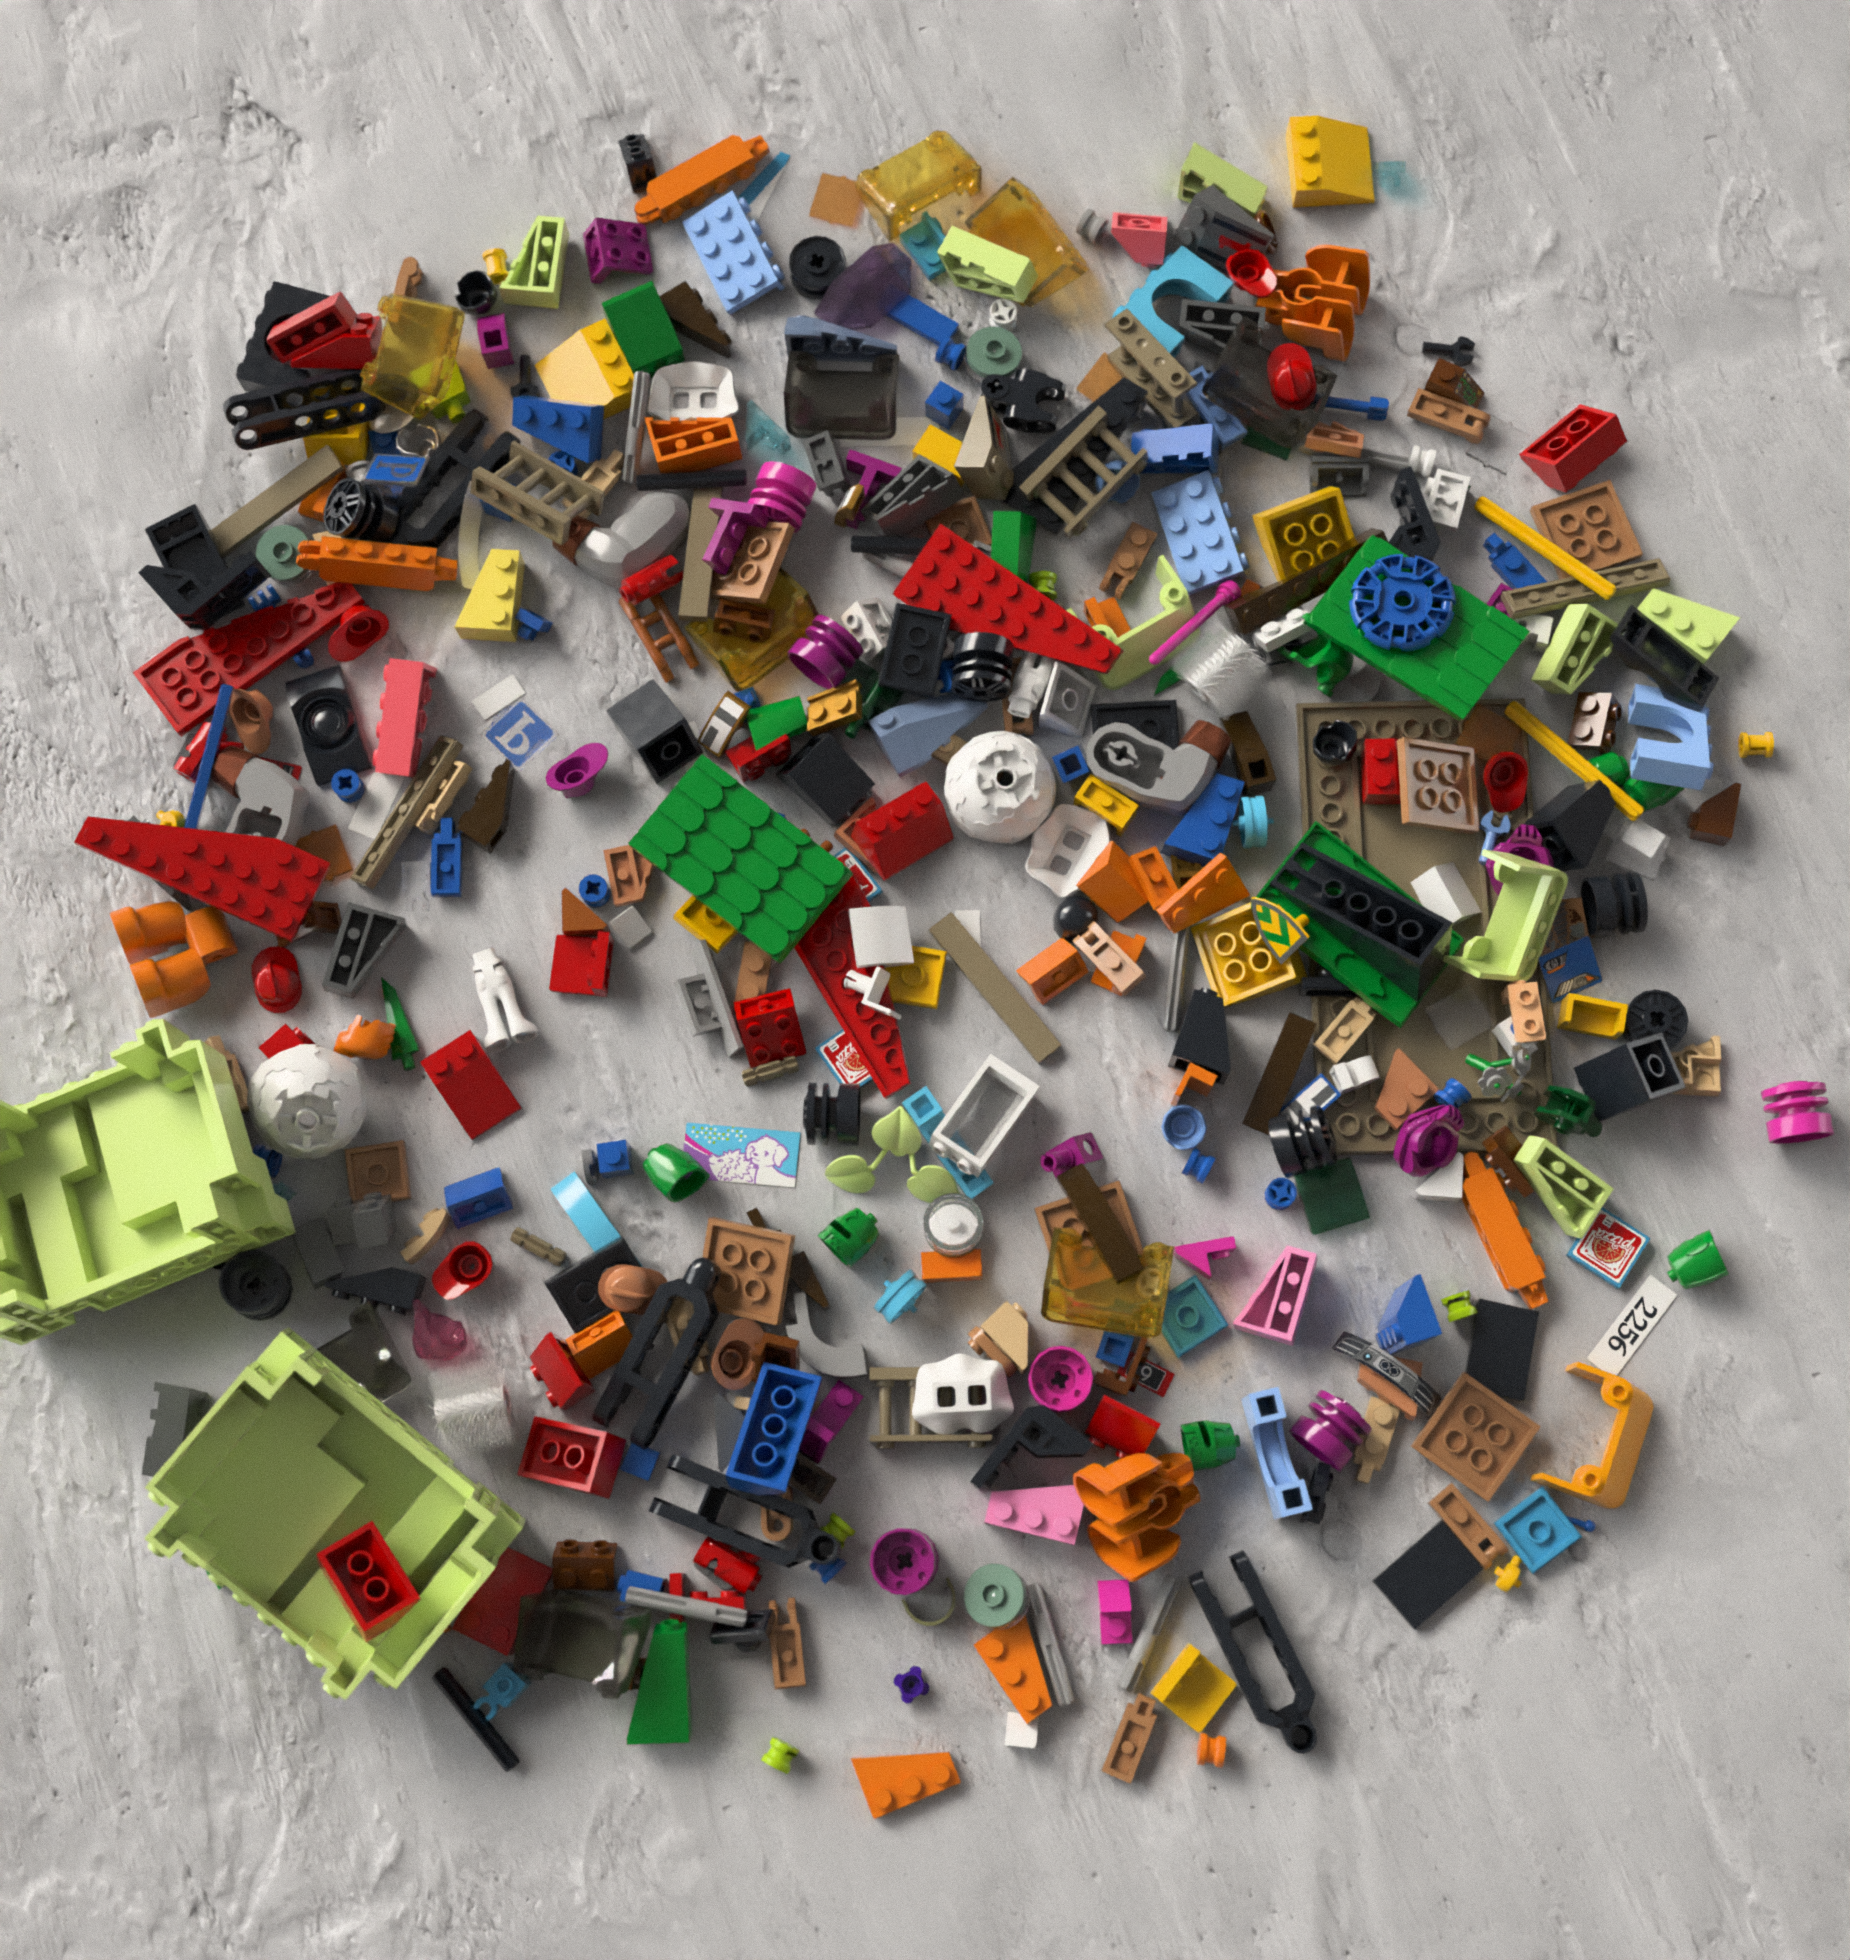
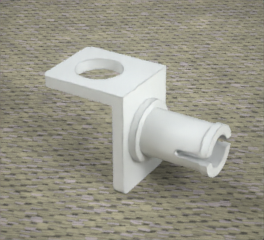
M876 967L872 978L857 973L854 970H850L847 973V976L856 980V982L845 978L844 986L845 988L865 994L861 1002L862 1004L898 1020L901 1019V1015L895 1011L878 1005L890 978V973L880 967Z

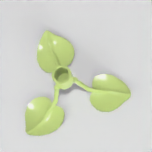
M899 1106L891 1114L880 1119L873 1126L872 1138L883 1149L871 1165L867 1166L866 1161L860 1156L847 1155L831 1162L825 1170L827 1179L839 1188L851 1193H864L874 1186L875 1176L871 1172L877 1168L888 1150H890L896 1156L909 1154L911 1173L914 1176L908 1179L907 1187L916 1198L929 1203H937L947 1198H958L960 1195L954 1177L946 1169L940 1166L926 1165L920 1168L919 1171L917 1170L915 1153L921 1147L922 1138L915 1122L902 1106Z

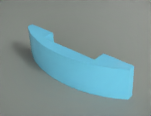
M925 1086L904 1100L902 1105L929 1144L932 1133L943 1120L945 1114L934 1096ZM956 1131L951 1141L971 1153ZM936 1154L946 1170L954 1177L956 1184L969 1201L994 1184L985 1169L977 1178L973 1174L968 1175L962 1172L957 1167V1164L949 1158H942Z
M575 1171L551 1188L559 1203L594 1252L620 1237L618 1231Z

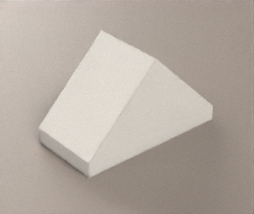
M1458 1152L1449 1165L1440 1168L1416 1189L1411 1196L1418 1200L1458 1202L1462 1199L1463 1155Z

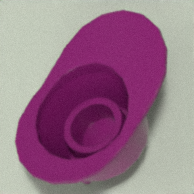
M590 743L580 747L548 770L545 778L547 785L554 790L561 791L565 798L580 797L587 794L594 787L597 773L603 769L608 760L609 753L607 748L601 743Z

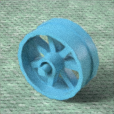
M1240 797L1238 820H1233L1232 825L1238 826V830H1240L1242 847L1244 849L1251 847L1264 848L1267 845L1268 824H1274L1273 818H1268L1264 797Z
M911 1269L904 1273L897 1281L890 1283L886 1280L884 1282V1285L887 1287L885 1293L874 1306V1309L881 1313L889 1324L893 1323L904 1312L910 1310L912 1313H915L917 1311V1308L914 1306L916 1299L927 1287V1284L923 1280L918 1279L916 1273Z

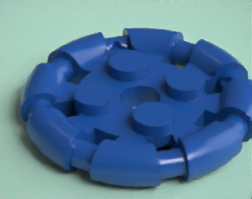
M1403 554L1382 557L1375 560V564L1370 568L1366 567L1363 569L1351 588L1353 598L1349 601L1352 620L1357 629L1361 628L1364 631V637L1368 641L1383 649L1390 650V647L1400 648L1402 652L1422 649L1431 644L1430 641L1435 637L1440 638L1453 620L1455 613L1452 611V608L1456 604V596L1452 583L1448 576L1444 577L1439 566L1426 558L1415 555V558L1404 557ZM1401 568L1413 569V573L1401 572ZM1380 574L1387 577L1382 583L1377 577ZM1432 580L1434 584L1428 588L1424 581ZM1368 594L1374 595L1373 600H1365L1364 597ZM1398 596H1406L1410 599L1411 603L1408 606L1402 607L1397 605L1394 600ZM1432 602H1438L1441 608H1433ZM1376 615L1378 623L1373 625L1370 619ZM1424 621L1429 625V628L1425 631L1420 628ZM1393 629L1404 630V637L1392 636Z

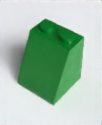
M652 281L601 303L606 321L633 374L636 371L647 372L650 374V379H652L658 369L685 361L682 346Z

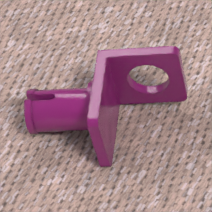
M1089 1132L1073 1136L1047 1151L1041 1157V1166L1045 1171L1053 1172L1057 1179L1056 1176L1081 1163L1085 1165L1103 1159V1155L1093 1134ZM1084 1141L1090 1145L1092 1155L1085 1150Z

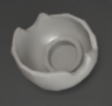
M417 424L413 430L402 428L396 437V447L403 457L425 458L424 464L442 444L439 433L433 427L422 426L421 424Z

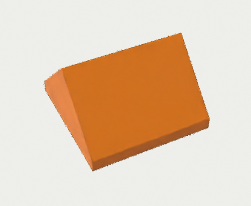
M1110 841L1076 886L1116 923H1119L1147 903L1148 898L1128 861L1129 856L1116 843Z

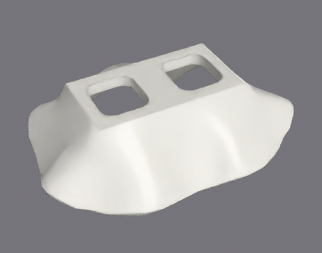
M698 361L662 367L656 371L653 377L647 411L659 420H670V417H679L680 420L696 421L697 417L729 418L739 412L733 373L726 367ZM675 394H688L689 407L686 409H675L673 407V396ZM716 394V407L713 409L701 408V395Z
M1072 804L1056 806L1048 818L1032 834L1031 850L1025 865L1026 871L1033 878L1049 887L1058 898L1064 899L1080 891L1076 886L1110 842L1108 822L1085 808ZM1068 832H1074L1084 838V842L1079 850H1073L1063 844V840ZM1056 856L1071 862V867L1066 875H1061L1050 869V865Z
M956 1354L937 1363L925 1364L918 1371L912 1416L918 1423L926 1426L933 1432L949 1435L959 1429L967 1428L977 1433H985L996 1428L1013 1413L1014 1406L1009 1393L1006 1373L1002 1364L998 1361L981 1360L965 1354ZM984 1385L986 1387L987 1402L984 1405L969 1404V1386ZM939 1387H954L956 1404L952 1407H940L937 1400V1389Z

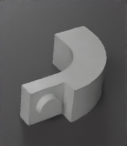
M806 1293L793 1294L794 1302H789L791 1320H797L798 1324L787 1325L786 1329L789 1338L800 1340V1357L817 1372L829 1377L839 1379L867 1377L868 1372L863 1344L833 1347L820 1341L812 1329Z

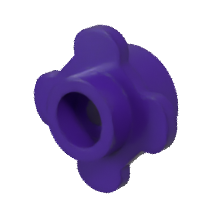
M912 1666L909 1672L903 1675L897 1674L894 1677V1685L899 1687L902 1693L901 1699L905 1703H911L915 1697L927 1695L929 1692V1684L924 1682L921 1676L922 1670L918 1666ZM911 1681L915 1684L913 1688L908 1685Z

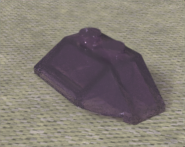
M893 242L872 246L832 281L816 308L814 315L818 319L851 330L872 328L911 293L912 260Z

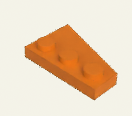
M1219 853L1156 911L1166 927L1175 934L1250 896L1228 858Z
M1023 1609L1015 1621L1007 1626L994 1629L973 1646L1028 1725L1053 1705Z
M949 1752L851 1758L873 1819L961 1783Z

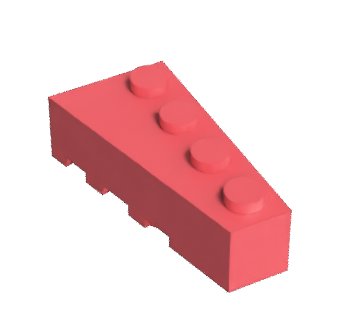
M389 658V665H385L383 672L386 689L385 693H382L380 697V709L383 710L382 721L378 722L376 728V737L379 738L378 750L374 751L372 759L373 766L376 767L375 772L413 778L417 773L423 744L422 739H419L418 735L426 729L427 717L423 709L424 705L431 702L433 691L430 689L429 678L436 677L437 668L424 662Z

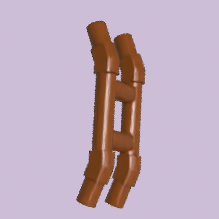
M660 593L649 598L655 611L642 618L631 602L626 603L621 597L618 601L637 632L665 683L675 678L661 650L676 643L689 669L700 665L689 642L680 630ZM662 620L669 634L654 641L647 628Z

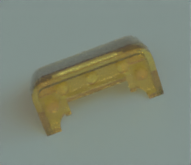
M936 130L928 138L874 168L863 170L857 177L855 184L856 193L890 242L901 234L898 229L903 222H906L907 225L912 223L913 214L949 194L956 192L958 196H961L963 190H966L971 197L981 192L982 168L977 160L947 131Z
M1015 177L1009 179L964 221L970 229L968 233L1019 255L1026 256L1032 261L1038 278L1024 303L1018 302L1022 307L1025 305L1033 307L1080 278L1090 269L1085 259L1036 194Z
M390 293L387 296L383 295L377 305V310L380 311L379 318L385 320L377 357L371 363L367 362L362 369L361 377L364 379L361 390L421 420L444 399L449 389L465 312L454 306Z
M781 567L766 604L744 602L745 604L775 610L771 635L764 643H753L747 639L733 636L725 637L714 633V622L710 617H708V622L691 621L684 626L693 642L727 683L737 692L754 686L789 659L787 656L788 651L799 638L809 640L805 633L806 628L813 626L814 618L819 615L809 593Z
M1054 1227L1043 1286L1041 1315L1046 1320L1054 1323L1145 1338L1159 1336L1162 1331L1174 1246H1168L1160 1242H1154L1145 1246L1142 1255L1137 1254L1144 1267V1271L1117 1284L1094 1247L1084 1246L1083 1237L1076 1230Z

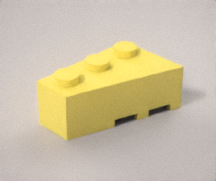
M491 549L454 626L461 639L517 642L519 620L515 616L521 606L525 562L520 550Z

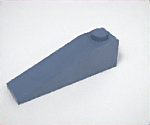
M806 315L787 318L784 336L788 360L898 363L897 345L818 318H810Z
M954 693L934 697L933 699L929 698L893 707L868 720L877 745L899 777H902L932 759L931 754L938 747H945L950 743V737L958 729H965L988 708L986 702L963 699Z

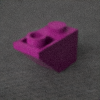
M505 313L477 318L480 348L487 369L515 364Z

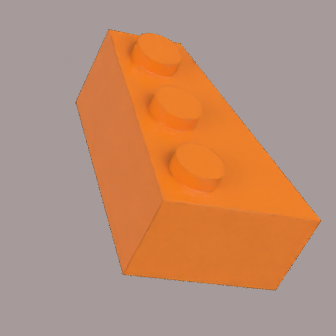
M644 417L660 473L696 472L743 459L732 418L697 417L696 421L680 420L679 417H670V420H653V417Z

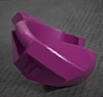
M1520 824L1506 843H1499L1492 850L1510 853L1554 868L1552 855L1549 849L1541 844L1542 837L1536 826ZM1488 858L1485 866L1493 889L1499 896L1503 883L1496 880L1494 876V864L1496 861Z
M1443 1104L1410 1114L1401 1127L1394 1147L1393 1158L1399 1167L1412 1177H1421L1437 1167L1444 1168L1449 1165L1457 1152L1458 1131L1464 1126L1461 1111L1453 1105L1446 1106Z

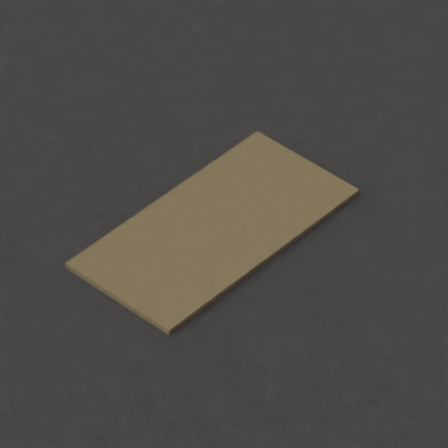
M1525 698L1479 699L1461 721H1458L1426 700L1296 703L1302 837L1315 821L1319 822L1421 905L1422 903L1410 882L1434 866L1454 862L1481 910V913L1452 926V930L1464 938V944L1455 954V956L1462 957L1464 946L1469 940L1475 936L1485 935L1499 897L1493 889L1486 866L1478 863L1486 834L1480 828L1479 832L1466 834L1402 825L1401 804H1363L1360 749L1365 739H1401L1403 737L1474 748L1479 825L1482 818L1491 810L1493 811L1491 824L1494 827H1500L1502 819L1507 815L1511 826L1507 836L1498 837L1496 845L1506 843L1520 824H1524L1534 815L1528 733L1505 714L1506 707L1512 701H1517L1526 708ZM1335 720L1350 723L1357 731L1358 738L1357 749L1348 762L1341 765L1324 764L1313 753L1312 741L1321 726L1327 727L1332 725ZM1504 751L1514 752L1522 756L1528 766L1525 798L1517 809L1500 813L1492 807L1488 790L1484 784L1483 773L1486 763L1493 755ZM1308 956L1309 977H1316L1315 969L1319 963ZM1538 962L1534 974L1526 983L1537 982L1546 1039L1539 1041L1536 1044L1538 1050L1531 1054L1530 1070L1526 1071V1075L1520 1081L1524 1085L1521 1089V1095H1516L1514 1099L1508 1096L1501 1102L1500 1100L1509 1090L1505 1088V1092L1502 1095L1494 1094L1491 1097H1485L1478 1085V1080L1483 1077V1072L1465 1063L1466 1057L1470 1053L1489 1062L1510 1058L1492 1033V1030L1511 1016L1510 1005H1502L1501 992L1508 983L1513 981L1477 978L1448 964L1401 1029L1373 1009L1377 1013L1374 1016V1020L1337 1063H1347L1360 1057L1371 1055L1380 1076L1378 1080L1342 1094L1323 1111L1335 1135L1337 1156L1394 1154V1147L1403 1124L1394 1130L1374 1108L1392 1062L1393 1054L1398 1048L1439 1090H1443L1446 1087L1445 1083L1450 1078H1454L1471 1094L1472 1099L1459 1107L1464 1126L1458 1131L1459 1140L1456 1153H1467L1470 1151L1488 1153L1482 1142L1503 1126H1507L1522 1146L1530 1135L1545 1138L1558 1148L1557 1131L1553 1129L1552 1125L1539 1120L1533 1115L1538 1106H1546L1549 1098L1543 1093L1549 1085L1553 1086L1547 990L1540 963ZM1310 997L1311 1021L1317 1023L1312 1034L1313 1045L1350 1000L1353 1001L1355 997ZM1313 1047L1314 1079L1322 1073L1335 1087L1329 1072L1335 1064ZM1512 1064L1501 1066L1512 1077V1084H1514L1520 1077L1517 1070L1513 1068ZM1432 1096L1416 1112L1440 1105Z

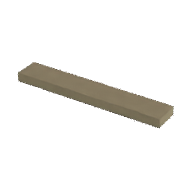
M329 445L324 446L211 530L223 558L345 470Z
M723 487L694 488L678 614L679 620L708 622L714 570L702 558L720 521V518L708 506L712 497L722 499Z
M1660 558L1596 571L1597 574L1615 585L1616 592L1611 598L1668 586L1671 581ZM1574 577L1503 591L1501 595V600L1511 619L1567 608L1568 604H1586L1604 600L1603 597Z
M439 736L351 875V880L371 890L375 888L464 745L446 736Z
M952 912L929 929V933L943 950L947 951L948 956L1038 1065L1061 1047V1043Z

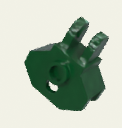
M1549 1085L1545 1089L1543 1094L1549 1099L1545 1107L1538 1106L1533 1113L1535 1117L1552 1125L1555 1131L1564 1135H1570V1133L1584 1135L1585 1133L1591 1137H1598L1602 1133V1123L1593 1115L1596 1102L1592 1098L1569 1088Z

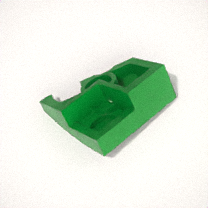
M800 696L750 709L746 716L756 751L784 734H787L790 739L807 730V719Z

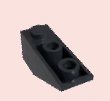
M390 1267L325 1282L324 1287L333 1290L331 1296L349 1300L350 1295L360 1297L361 1304L375 1308L378 1307L379 1303L390 1306L388 1311L406 1316L407 1310L417 1312L427 1278L417 1273Z

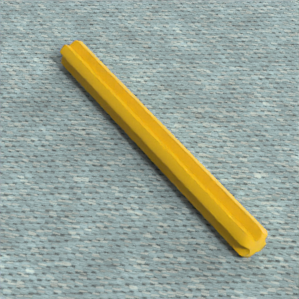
M1481 496L1474 505L1476 511L1604 599L1609 600L1616 592L1615 585L1485 496Z
M1512 701L1506 707L1505 714L1585 782L1601 779L1603 784L1609 788L1611 796L1616 802L1615 807L1631 821H1636L1640 818L1644 808L1520 703Z

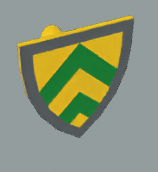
M1252 897V912L1258 931L1271 953L1280 964H1283L1310 937L1303 929V927L1309 924V918L1305 914H1301L1294 919L1279 904L1276 905L1268 900Z

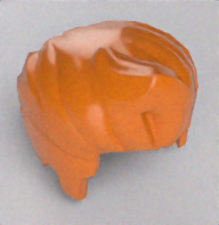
M357 1015L353 1024L349 1025L348 1030L338 1034L333 1050L349 1058L356 1057L364 1060L380 1059L388 1054V1050L391 1047L390 1044L394 1039L393 1035L396 1025L392 1023L387 1024L376 1019L371 1023L365 1020L361 1026L363 1017Z

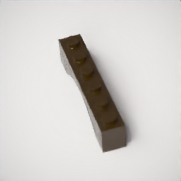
M1371 528L1346 541L1333 553L1310 567L1279 582L1249 592L1235 601L1224 605L1234 631L1236 629V632L1246 635L1288 613L1290 610L1326 593L1371 535L1388 542L1384 531Z

